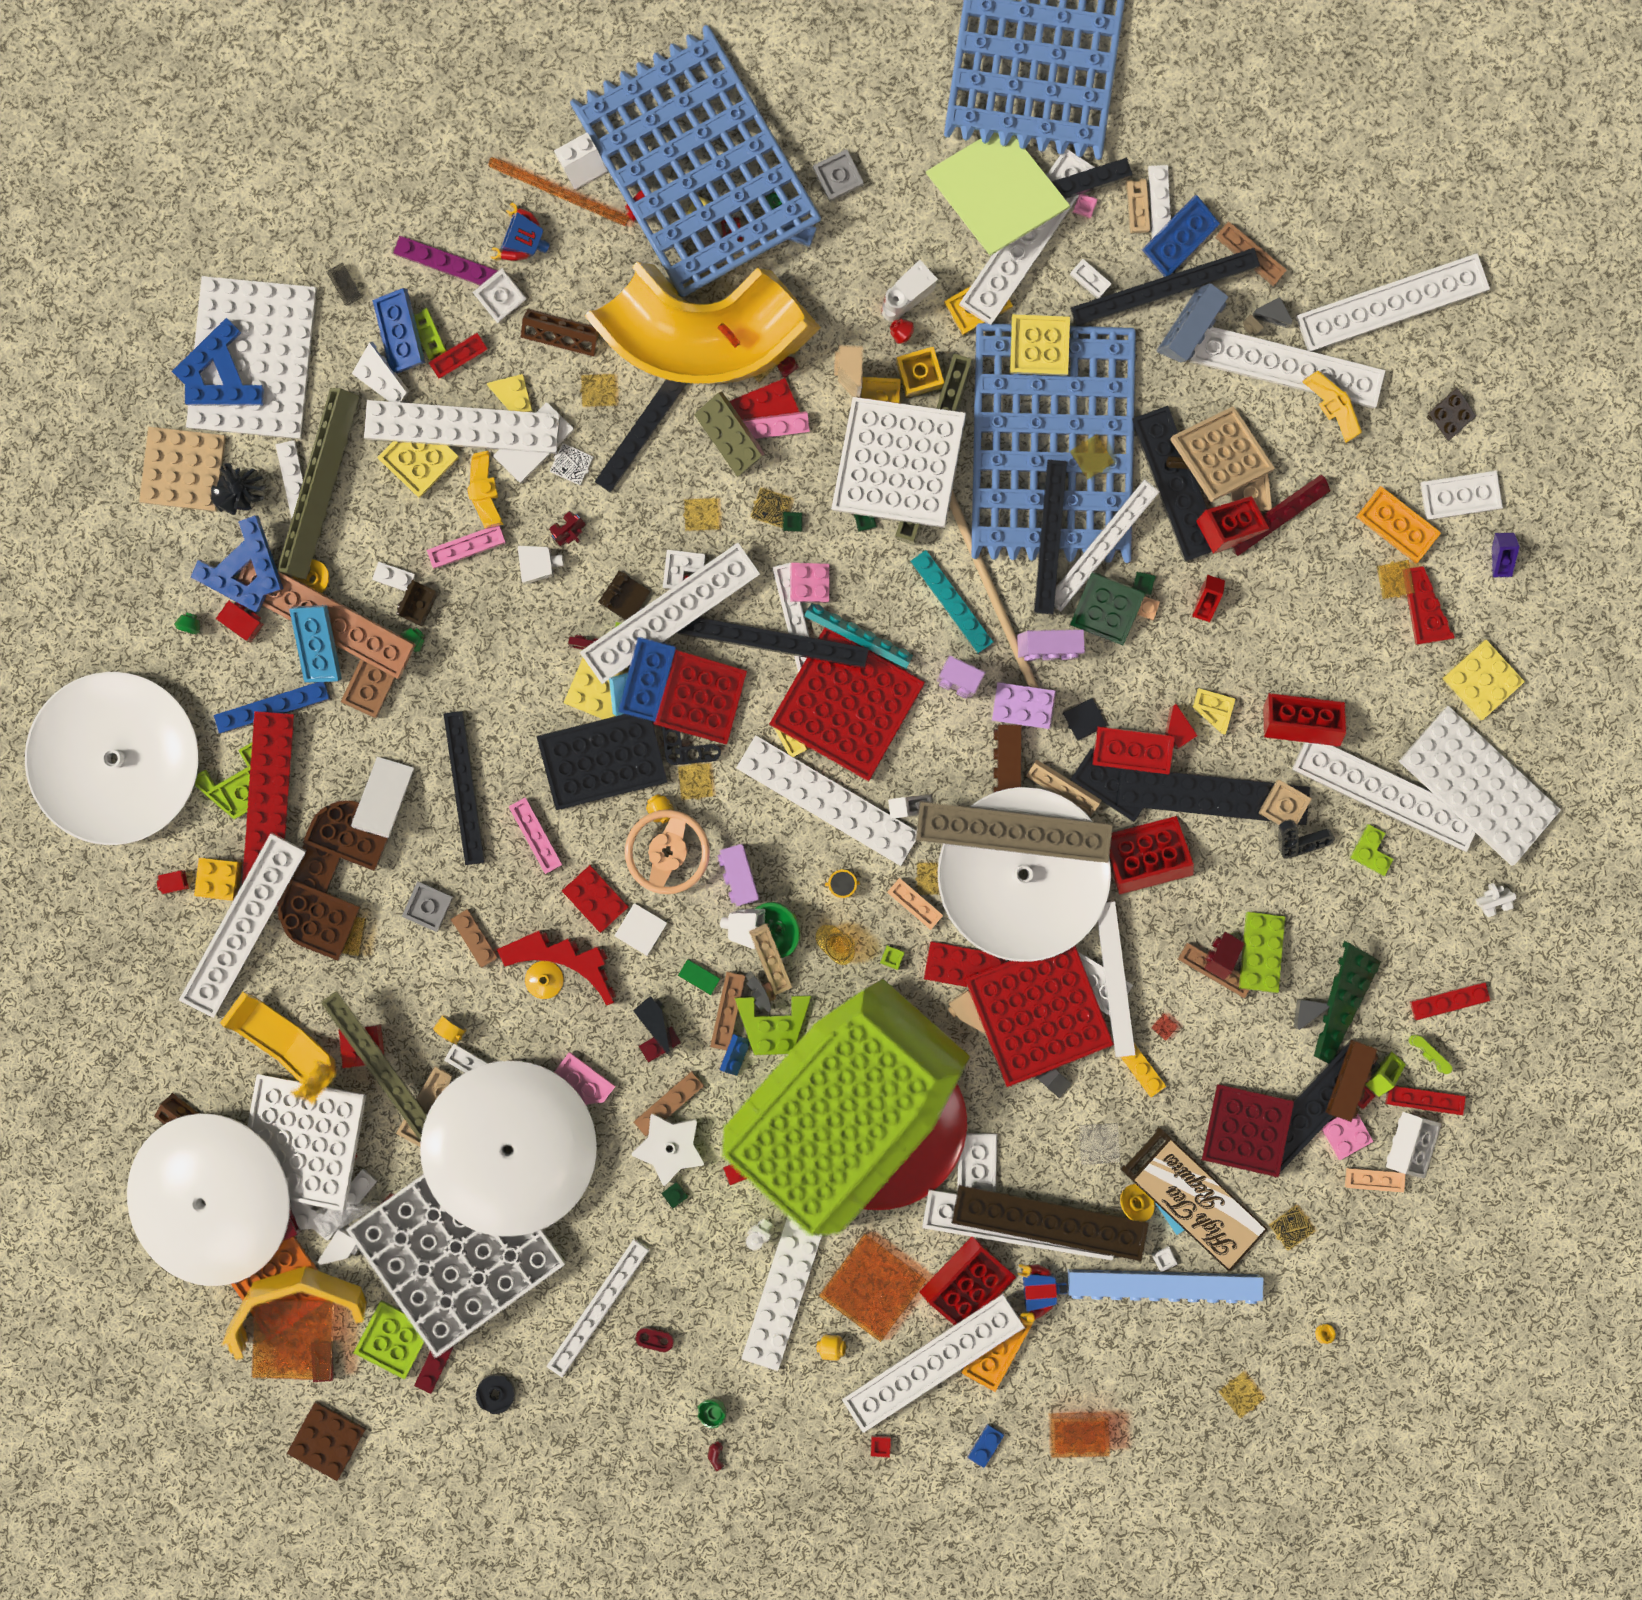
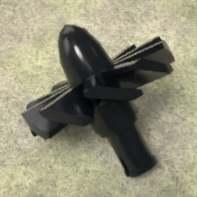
M225 463L220 467L223 475H221L217 486L212 485L211 500L219 512L225 511L236 515L237 510L249 511L252 509L250 506L252 502L263 500L264 496L250 493L257 490L263 491L267 488L266 484L253 486L258 480L264 479L262 475L247 480L255 469L247 470L241 478L239 475L240 468L234 470L231 463Z

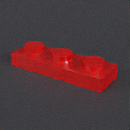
M476 332L428 363L438 379L486 351L487 347Z

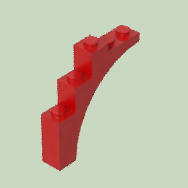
M539 930L497 949L504 967L532 960L561 964L578 972L587 979L599 992L606 1006L615 1002L616 994L614 989L607 985L606 980H608L606 971L600 969V966L606 964L605 960L608 957L603 948L600 949L599 946L577 955L576 952L579 949L575 940L571 941L568 938L549 947L548 943H550L548 935L546 932L542 933V930Z

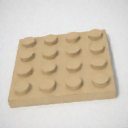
M1234 406L1173 435L1170 439L1211 502L1271 473L1275 469Z
M148 427L139 502L217 512V508L211 500L212 485L217 486L221 477L220 467L223 465L226 436Z

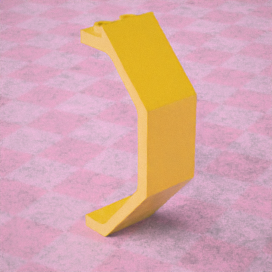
M242 992L220 1022L223 1027L237 1032L279 1061L301 1083L298 1089H293L291 1093L295 1097L308 1101L311 1105H313L336 1073L335 1059L307 1032L253 995Z
M307 1266L255 1281L227 1327L222 1345L228 1344L229 1352L234 1355L235 1360L243 1358L242 1351L246 1350L245 1342H248L249 1338L242 1322L254 1305L296 1292H305L346 1306L351 1310L356 1323L363 1322L367 1302L362 1288Z

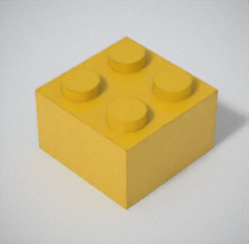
M934 346L896 358L906 398L943 388L944 381Z
M199 858L194 896L234 901L240 888L243 862Z

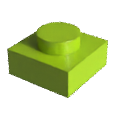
M886 945L880 964L898 970L905 952Z

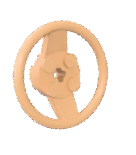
M659 810L644 816L633 826L625 844V860L633 878L644 888L659 894H676L691 888L703 876L709 862V842L703 828L692 817L676 810ZM670 817L664 832L657 835L649 845L648 854L652 862L649 881H647L634 864V840L639 831L649 822L659 818ZM687 823L697 833L701 842L702 858L695 874L686 882L676 886L664 887L672 870H676L686 859L687 847L683 837ZM667 846H670L671 851H673V854H669V857L665 856V852H663V848H667Z

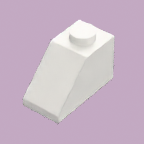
M931 794L888 800L891 819L916 816L919 813L920 802L932 803Z
M340 1227L317 1263L321 1265L347 1259L351 1254L355 1255L359 1248L345 1228Z

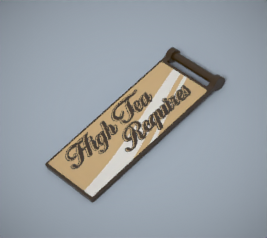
M1158 1126L1155 1130L1156 1133L1127 1165H1123L1120 1170L1227 1271H1231L1262 1237L1267 1228ZM1163 1138L1165 1142L1134 1175L1131 1172L1132 1169Z

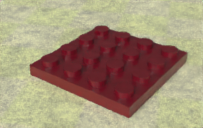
M1217 1084L1201 1160L1279 1178L1294 1101Z

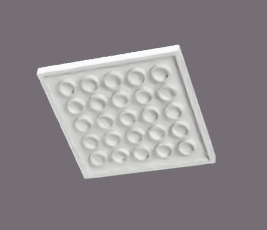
M853 397L832 510L945 528L966 413Z
M257 1074L247 1127L257 1133L276 1155L286 1177L290 1200L346 1211L366 1095L325 1087L313 1105H311L308 1101L295 1097L291 1093L293 1089H298L301 1084L300 1082Z

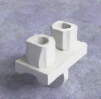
M1494 883L1488 885L1489 890L1484 892L1485 896L1475 899L1477 905L1482 908L1483 913L1487 917L1496 915V906L1500 905L1504 911L1513 909V900L1516 899V895L1508 887H1496Z
M763 1218L757 1226L751 1227L747 1232L749 1234L746 1239L747 1247L750 1250L760 1249L762 1244L771 1237L768 1232L773 1224Z

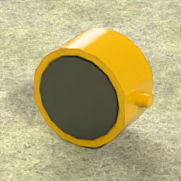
M843 869L832 873L828 883H825V886H829L831 893L838 898L851 896L855 892L857 885H860V881H856L853 873Z
M442 1015L433 1028L437 1034L454 1044H458L466 1032V1029L461 1024L446 1015Z

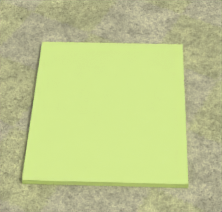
M993 133L988 143L984 144L982 139H979L926 171V174L990 256L1070 208L1069 203L1026 149L1020 148L1018 139L1013 135L1008 144L1003 147L1000 143L999 134Z

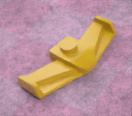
M1315 371L1302 380L1305 385L1323 399L1319 406L1327 418L1331 420L1336 416L1345 443H1348L1362 433L1351 404V398L1346 391H1342L1320 371Z
M489 451L475 453L471 457L470 485L467 489L469 499L473 502L485 529L504 525L492 499L498 498V492L494 477L488 478Z

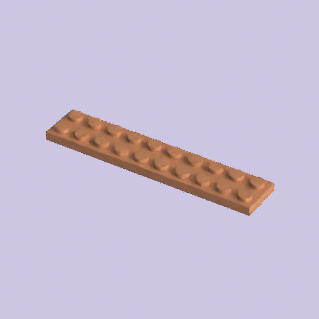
M252 561L241 570L238 580L247 585L257 577ZM278 572L283 589L266 595L262 606L292 621L289 610L291 607L327 605L336 646L397 679L401 678L414 650L415 643L297 579Z

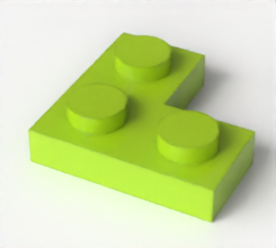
M1367 824L1350 859L1385 876L1394 860L1377 851L1386 833Z

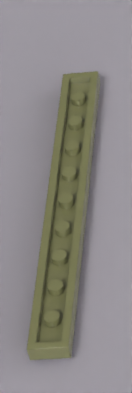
M336 990L320 1003L421 1141L423 1127L427 1118L426 1112Z

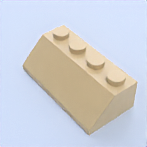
M839 346V352L835 351L834 376H838V382L852 397L860 398L863 347Z

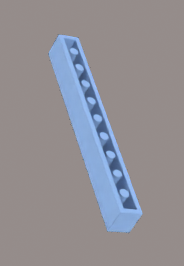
M1068 1269L1067 1290L1069 1296H1072L1073 1299H1083L1084 1296H1091V1299L1101 1300L1103 1297H1110L1112 1300H1122V1297H1130V1300L1140 1301L1141 1298H1149L1150 1301H1161V1298H1168V1301L1179 1302L1180 1299H1187L1188 1302H1199V1299H1206L1210 1303H1218V1300H1226L1227 1303H1238V1300H1243L1248 1304H1257V1301H1263V1277L1260 1274Z

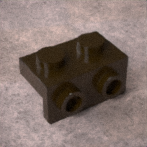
M412 580L406 587V594L403 600L397 606L396 615L423 627L439 592Z

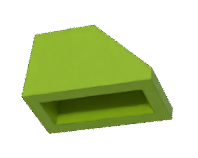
M1393 1052L1387 1055L1379 1064L1380 1068L1371 1076L1369 1082L1365 1083L1378 1097L1395 1087L1406 1065Z

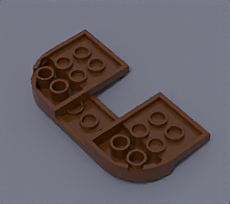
M346 800L337 801L325 806L312 819L303 840L304 845L302 849L306 850L280 897L278 905L279 921H281L285 934L293 942L337 961L341 958L361 908L358 905L327 893L338 864L342 858L376 871L389 839L353 828L351 824L360 802Z

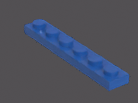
M316 682L213 716L218 732L222 734L253 724L254 711L285 714L329 700L330 697L325 682Z

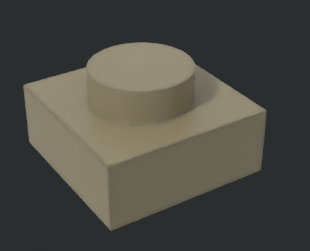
M1252 314L1242 322L1244 330L1249 335L1257 336L1264 328Z

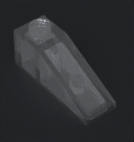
M376 1202L347 1204L346 1211L321 1207L316 1210L317 1215L312 1219L323 1238L373 1210L378 1205Z

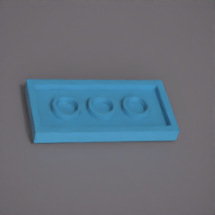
M327 605L291 607L289 610L304 683L340 681L342 677Z

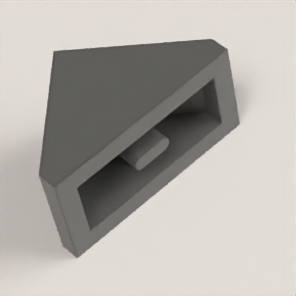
M1280 297L1257 308L1252 314L1256 319L1289 328L1293 321Z
M1297 999L1293 1026L1298 1030L1302 1029L1330 1006L1323 1002Z
M1056 1069L1035 1076L1058 1098L1072 1085Z

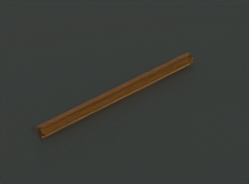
M491 157L488 166L494 170L620 225L627 226L629 222L627 215L494 157Z

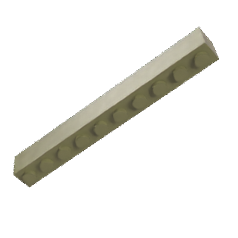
M953 354L936 409L958 412L973 366L971 358ZM900 521L895 535L896 539L915 545L922 524Z
M330 388L277 568L278 572L295 578L306 579L310 572V564L316 552L317 540L321 535V527L326 517V509L332 497L333 485L337 480L338 468L342 462L343 451L348 442L349 430L353 425L354 413L358 408L359 396L342 388Z

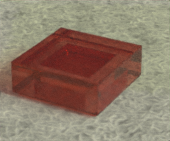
M721 323L717 327L734 348L740 344L737 337L725 324Z
M1164 1013L1151 1027L1165 1041L1178 1028Z

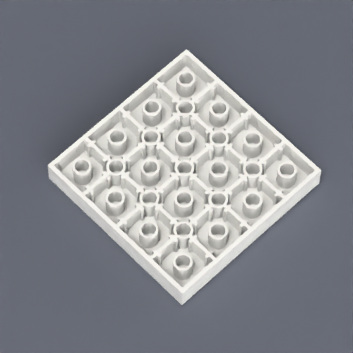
M424 1174L346 1229L435 1357H438L565 1265V1260L543 1229L519 1236H496L485 1234L463 1225L447 1213L438 1203L427 1184Z

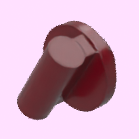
M790 356L777 365L783 378H786L800 368L795 359Z

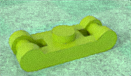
M426 307L422 309V312L413 314L420 341L429 360L435 358L434 356L442 354L446 349ZM426 319V323L420 325L419 321ZM436 342L437 347L431 349L429 344Z
M1417 1035L1409 1037V1044L1420 1048L1424 1052L1422 1056L1430 1063L1433 1061L1438 1072L1443 1074H1450L1452 1072L1451 1064L1424 1038Z

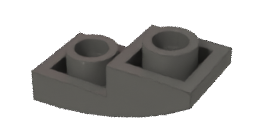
M750 971L745 977L748 980L746 984L754 991L752 994L756 999L754 1003L761 1010L765 1008L770 1012L771 1006L766 991L756 976Z

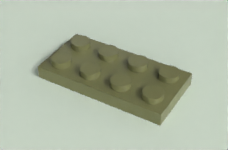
M722 391L718 392L694 414L737 477L744 474L766 455Z

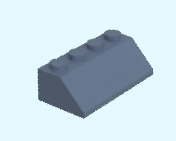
M1211 283L1198 287L1156 351L1178 362L1189 361L1195 354L1194 349L1197 344H1201L1205 339L1206 335L1204 333L1206 330L1210 329L1216 322L1215 317L1218 312H1222L1226 307L1227 303L1225 301L1228 296Z

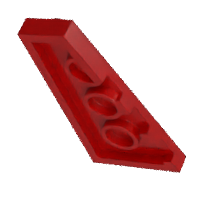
M785 378L729 401L742 420L799 412Z
M1424 566L1404 569L1403 576L1415 645L1454 639V634L1448 626L1446 616L1443 615L1438 598L1436 599Z

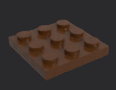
M315 1401L286 1454L338 1481L366 1428Z

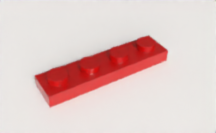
M1482 982L1410 1001L1414 1020H1420L1488 1002L1490 997L1486 983Z
M1395 1086L1386 1093L1385 1104L1463 1115L1466 1096Z

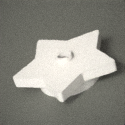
M651 1113L649 1135L632 1152V1156L652 1164L663 1186L680 1169L703 1166L704 1161L693 1143L697 1120L692 1119L671 1123ZM671 1145L673 1150H666V1146Z

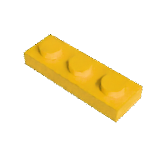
M1134 1043L1135 1055L1123 1056L1121 1059L1147 1094L1153 1097L1165 1088L1166 1085Z

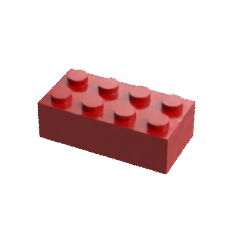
M1268 693L1263 706L1264 738L1340 747L1346 735L1345 702Z

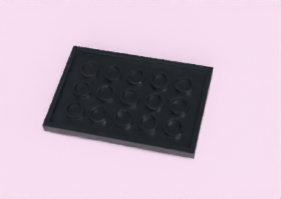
M623 714L536 736L556 810L668 783L653 722L650 720Z

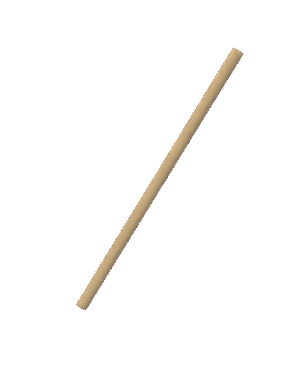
M952 490L949 507L971 555L972 533ZM980 554L977 559L972 558L1024 679L1028 687L1039 688L1028 662L1024 661V658H1018L1017 636Z

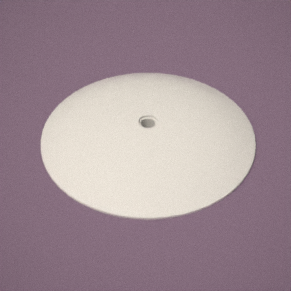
M122 672L91 674L74 680L58 690L43 705L34 719L25 749V769L28 784L34 799L44 814L56 826L73 837L103 845H120L139 841L153 835L169 824L178 815L190 797L196 781L199 764L195 731L189 717L178 701L156 683L137 675ZM114 754L118 757L115 764L111 761V757Z
M1037 788L1005 789L992 793L969 807L1093 822L1081 808L1070 800L1053 792ZM943 844L939 856V893L946 913L953 925L977 948L1006 960H1043L1061 954L1075 946L1097 923L1104 910L1110 890L1111 867L1109 860L1108 863H1099ZM1021 869H1025L1028 873L1025 880L1019 878L1018 874Z
M497 1061L467 1071L443 1090L427 1115L421 1137L420 1151L423 1173L427 1184L438 1203L447 1213L463 1225L485 1234L519 1236L533 1233L552 1225L575 1206L591 1180L596 1161L597 1144L594 1124L584 1101L562 1077L532 1063ZM505 1145H511L514 1152L506 1154L503 1151Z
M193 1114L168 1122L156 1130L144 1142L133 1161L129 1174L127 1204L131 1223L140 1243L157 1264L184 1281L205 1286H221L246 1279L269 1262L284 1238L290 1212V1196L284 1171L268 1144L257 1133L236 1120L215 1114Z

